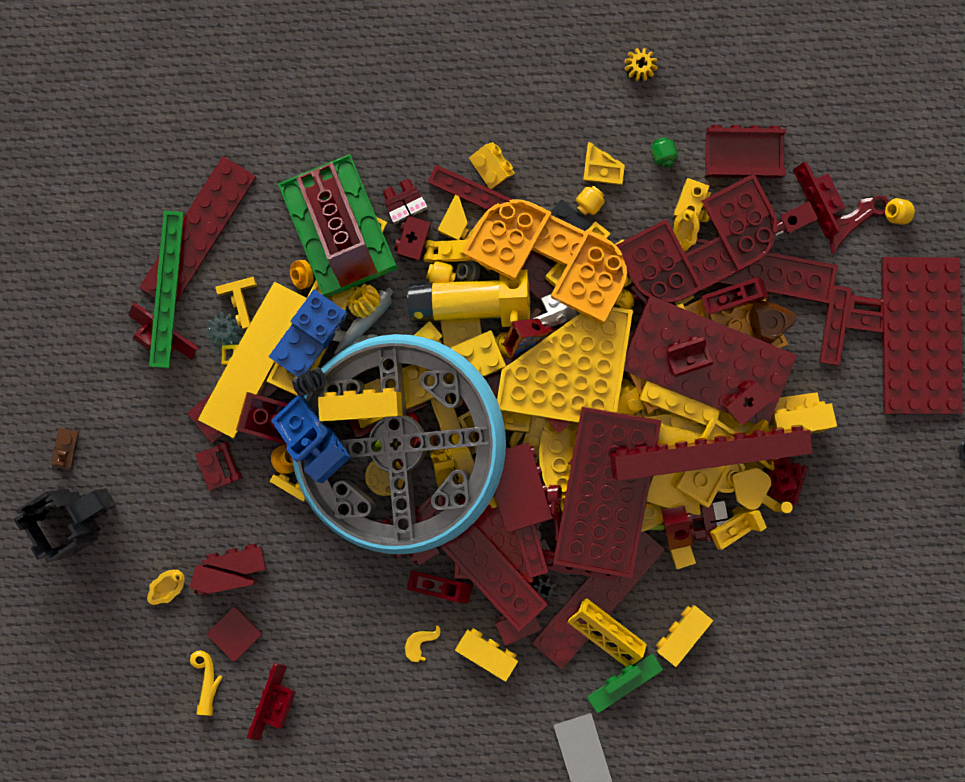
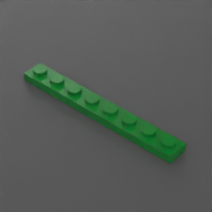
M164 211L149 361V367L170 369L184 212Z

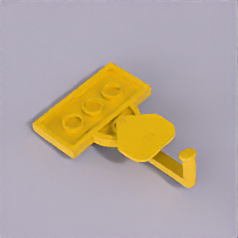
M711 418L701 438L713 440L714 436L725 435L728 438L734 437L733 434L737 432L717 419ZM743 463L685 471L681 473L674 488L706 508L710 507L717 492L731 493L735 491L737 502L750 510L757 509L761 503L774 512L790 513L793 509L790 502H783L781 504L766 495L771 486V479L765 472L758 468L745 470Z

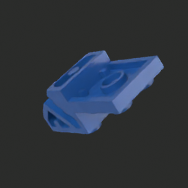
M313 289L291 319L292 325L268 357L296 377L308 372L322 351L328 347L335 337V331L342 325L347 312Z
M297 395L271 420L286 442V449L296 462L305 459L304 471L316 482L323 484L351 458L334 431L319 421V418L304 396L300 397Z

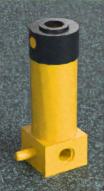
M521 270L515 281L500 274L499 280L409 283L407 307L410 321L434 322L435 320L501 318L502 327H510L514 321L530 319L528 270Z

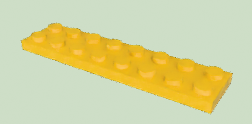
M491 330L451 347L452 350L468 360L483 377L506 367ZM412 364L402 368L406 410L435 398L420 383L421 375L431 370ZM452 373L447 375L446 380L449 384L454 382V375ZM432 375L427 379L429 386L435 383V378ZM379 378L365 384V390L375 389V393H382L381 379ZM391 379L389 388H395L396 382L394 379ZM384 417L358 419L360 427L364 429L378 423Z

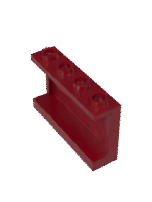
M711 125L710 128L706 129L705 177L746 178L755 174L756 178H784L786 176V168H784V135L786 129H781V126H769V129H764L759 125H752L749 128H742L741 125H731L730 128H722V125Z
M529 442L506 449L503 472L494 493L506 533L553 519L551 505L546 499L548 489L545 484L541 483L542 470L540 465L535 464L536 451L534 446L529 445Z

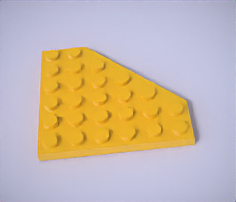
M613 307L605 324L580 313L503 368L497 397L500 410L579 423L582 406L617 412L633 310Z

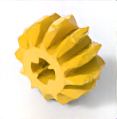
M638 48L635 49V54L629 52V58L625 59L624 62L628 65L625 67V71H631L629 77H633L634 74L637 75L636 81H639L640 76H642L643 81H646L647 75L653 77V71L657 70V66L654 65L657 62V58H651L653 55L652 51L648 55L645 54L646 48H643L642 53H640ZM640 61L644 62L642 68L638 67Z
M363 284L361 288L357 287L355 291H352V295L348 296L347 306L354 316L365 318L367 315L371 316V313L376 311V307L380 306L379 301L381 297L374 287Z

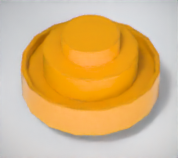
M306 260L294 261L290 267L291 280L298 289H305L312 285L314 273Z
M287 445L275 448L271 454L272 465L281 474H290L295 471L292 457L286 449Z

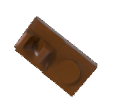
M58 428L51 467L66 470L72 469L79 432Z

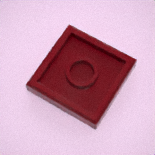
M234 606L206 635L235 662L262 633Z

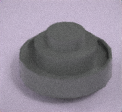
M458 261L455 267L456 280L458 282L478 281L480 276L479 263L475 261Z

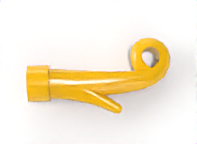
M200 650L194 652L190 658V663L193 667L198 669L205 667L200 702L197 705V715L212 716L213 699L223 677L220 675L214 681L212 659L208 653ZM199 656L204 659V662L201 664L196 663V658Z

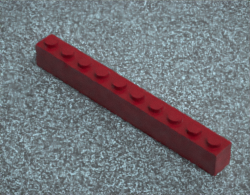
M792 425L791 429L784 430L783 427L772 428L771 432L755 430L753 434L735 433L733 434L734 437L728 438L725 435L714 436L713 440L697 438L692 443L677 441L675 445L670 446L667 443L656 444V448L639 446L634 451L618 449L616 453L610 454L612 476L615 480L621 481L812 454L811 431L803 427V425Z

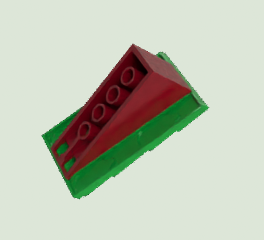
M350 154L278 183L323 296L329 298L351 289V287H356L388 272L397 270L393 256Z

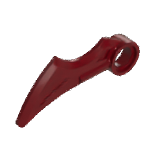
M883 195L861 199L858 207L851 214L844 216L834 215L840 232L830 237L831 253L834 254L844 239L874 214H885L886 206L890 202L889 199ZM875 201H883L885 204L884 210L879 211L875 209Z
M549 485L547 498L554 516L555 539L557 541L562 517L561 485Z

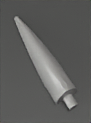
M388 287L385 291H377L381 297L379 301L380 306L376 307V311H373L371 316L367 315L365 318L356 317L339 343L334 355L349 347L385 313L392 304L390 296L394 292L391 288Z

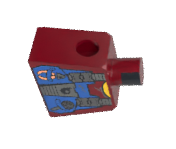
M538 318L514 321L503 345L512 360L539 344L551 335L553 331L550 326L544 327Z

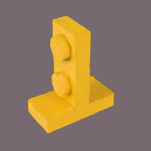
M254 277L215 287L219 296L230 293L234 294L231 296L233 307L238 309L239 314L236 315L238 326H242L244 330L248 329L251 322L242 290L257 286Z
M448 449L429 450L438 488L450 473L455 471L454 460Z
M739 506L732 510L734 514L732 518L710 531L717 549H724L751 530L761 532L767 527L760 511Z

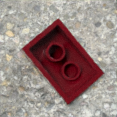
M246 392L236 431L287 445L271 420L288 404Z
M198 564L195 566L189 588L194 589L193 593L205 596L209 593L257 584L258 580L204 564Z

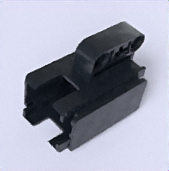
M107 488L94 490L82 498L79 495V491L70 492L69 489L46 491L16 510L17 514L21 515L13 520L20 531H26L34 545L31 550L37 560L46 558L45 561L49 563L69 558L98 540L95 534L101 528L98 527L94 519L106 513L108 509L117 506ZM54 502L57 508L66 507L74 523L68 525L72 532L68 539H73L74 542L66 547L52 548L37 523L45 520L43 516L50 512L45 509V505Z

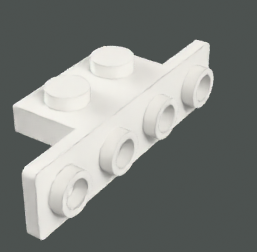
M550 294L541 298L547 313L536 318L540 319L544 327H553L578 316L580 312L551 299Z

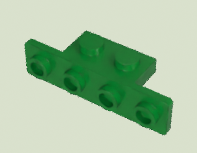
M650 654L635 665L630 664L623 668V673L617 677L613 675L605 681V685L588 695L587 698L595 711L600 713L660 673L663 668L656 657Z

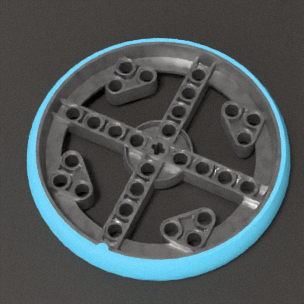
M399 334L378 336L356 343L330 359L321 368L323 373H325L327 385L304 397L319 418L318 397H324V393L332 392L331 390L334 385L338 387L336 396L344 395V391H351L350 388L353 383L357 385L356 394H363V390H365L364 383L360 380H353V378L376 366L380 368L382 392L384 388H389L391 379L395 380V392H401L403 416L384 417L372 429L369 438L340 441L351 458L371 456L373 461L382 470L389 472L394 525L379 523L365 517L375 512V502L353 482L342 480L336 482L333 487L328 479L323 484L316 482L304 471L305 459L296 462L293 458L292 460L296 478L306 501L314 513L333 532L357 546L387 554L418 553L436 548L456 538L467 530L486 509L494 496L503 472L506 454L505 426L497 399L490 386L478 370L462 355L437 341L424 337ZM390 359L394 361L392 370L387 368V362ZM402 363L417 365L431 370L421 375V386L446 407H459L464 400L470 410L475 428L424 432L417 421L406 416ZM450 373L454 375V382L452 384H449L446 380L447 375ZM430 375L435 378V383L432 386H429L427 383ZM451 393L456 395V402L454 404H451L448 400ZM395 419L400 423L397 430L392 426V422ZM474 431L480 435L478 442H474L471 438ZM455 433L460 436L458 444L452 441V436ZM435 435L440 437V444L438 446L433 444V437ZM416 437L421 440V445L418 448L413 444V440ZM377 441H380L382 443V449L380 451H377L375 449V443ZM401 442V446L395 447V443ZM358 443H361L363 446L361 453L356 451ZM477 446L475 464L471 476L466 470H455L450 473L431 498L432 506L437 510L444 511L428 520L416 523L411 471L421 463L426 451ZM398 459L403 461L401 470L396 467ZM458 473L462 474L464 477V481L462 484H458L456 482V476ZM399 479L405 481L404 489L398 487ZM342 484L347 487L345 495L340 490ZM460 493L466 498L464 504L458 502V495ZM440 495L446 498L444 506H441L438 502ZM401 499H405L407 502L405 509L400 507ZM363 502L367 503L368 505V511L366 513L363 512L361 509V505ZM344 504L348 505L349 507L348 514H345L342 511V507ZM403 519H406L409 523L407 529H404L401 525Z

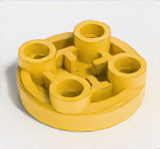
M372 461L368 465L365 474L368 487L378 495H391L389 472L382 470ZM396 461V467L401 470L402 466ZM399 479L398 481L399 488H401L404 483L403 479Z

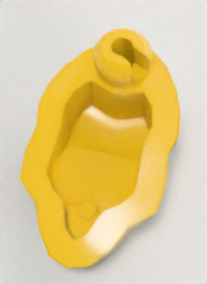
M692 210L682 211L674 221L673 231L684 252L696 243L700 230L699 218Z
M168 570L160 574L149 585L148 602L152 605L169 603L183 588V573L179 570Z

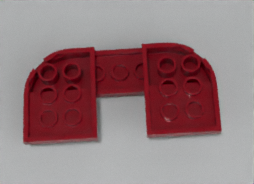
M755 174L701 201L719 237L685 254L668 220L665 219L616 245L622 253L627 273L632 281L631 283L645 298L648 299L649 295L668 303L679 302L748 267L767 254L775 240L777 219Z

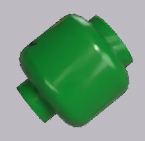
M663 137L653 142L650 151L654 163L658 166H663V168L673 166L674 161L678 159V152L674 141Z

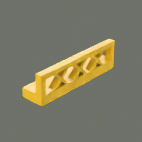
M589 599L583 600L579 611L569 618L568 623L625 667L630 664L634 665L643 658L647 644ZM582 618L587 624H580L576 620ZM592 631H599L602 636H597ZM607 642H612L616 644L617 647H611L607 644ZM622 654H629L633 658L628 660Z

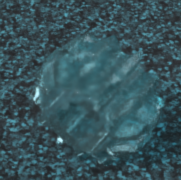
M220 312V318L214 314L213 318L215 321L208 320V323L212 325V327L206 328L207 332H212L208 338L213 339L215 337V344H218L220 339L223 346L226 345V339L232 344L231 336L233 335L236 338L239 336L234 333V330L238 331L240 327L233 326L237 323V320H231L232 314L230 313L226 318L224 312ZM221 324L228 327L225 328L227 330L225 333L218 331V329H221L219 328Z

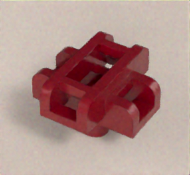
M789 457L773 460L775 470L768 472L771 479V487H779L780 493L797 489L796 482L804 480L801 464L796 463L792 465Z

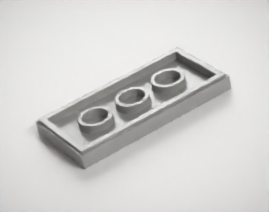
M591 713L553 725L571 782H612Z

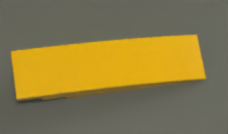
M276 282L273 283L198 419L199 421L235 438L238 432L236 428L246 392L260 395L275 364L268 356L292 325L291 319L307 298Z

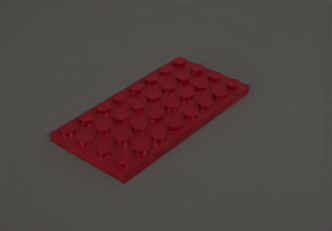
M882 257L883 414H963L960 257Z
M649 295L626 352L624 371L727 413L729 412L724 408L727 404L726 400L733 394L738 395L742 391L741 387L748 381H757L771 397L772 401L748 421L757 424L762 419H765L770 423L797 355ZM694 337H705L713 365L674 377L667 358V349L675 343L682 344ZM744 398L743 400L745 402L743 405L749 406V400L751 398Z
M585 406L581 407L553 564L626 578L633 577L651 476L621 481L615 480L612 476L610 454L616 453L618 449L634 451L639 446L656 448L661 420Z

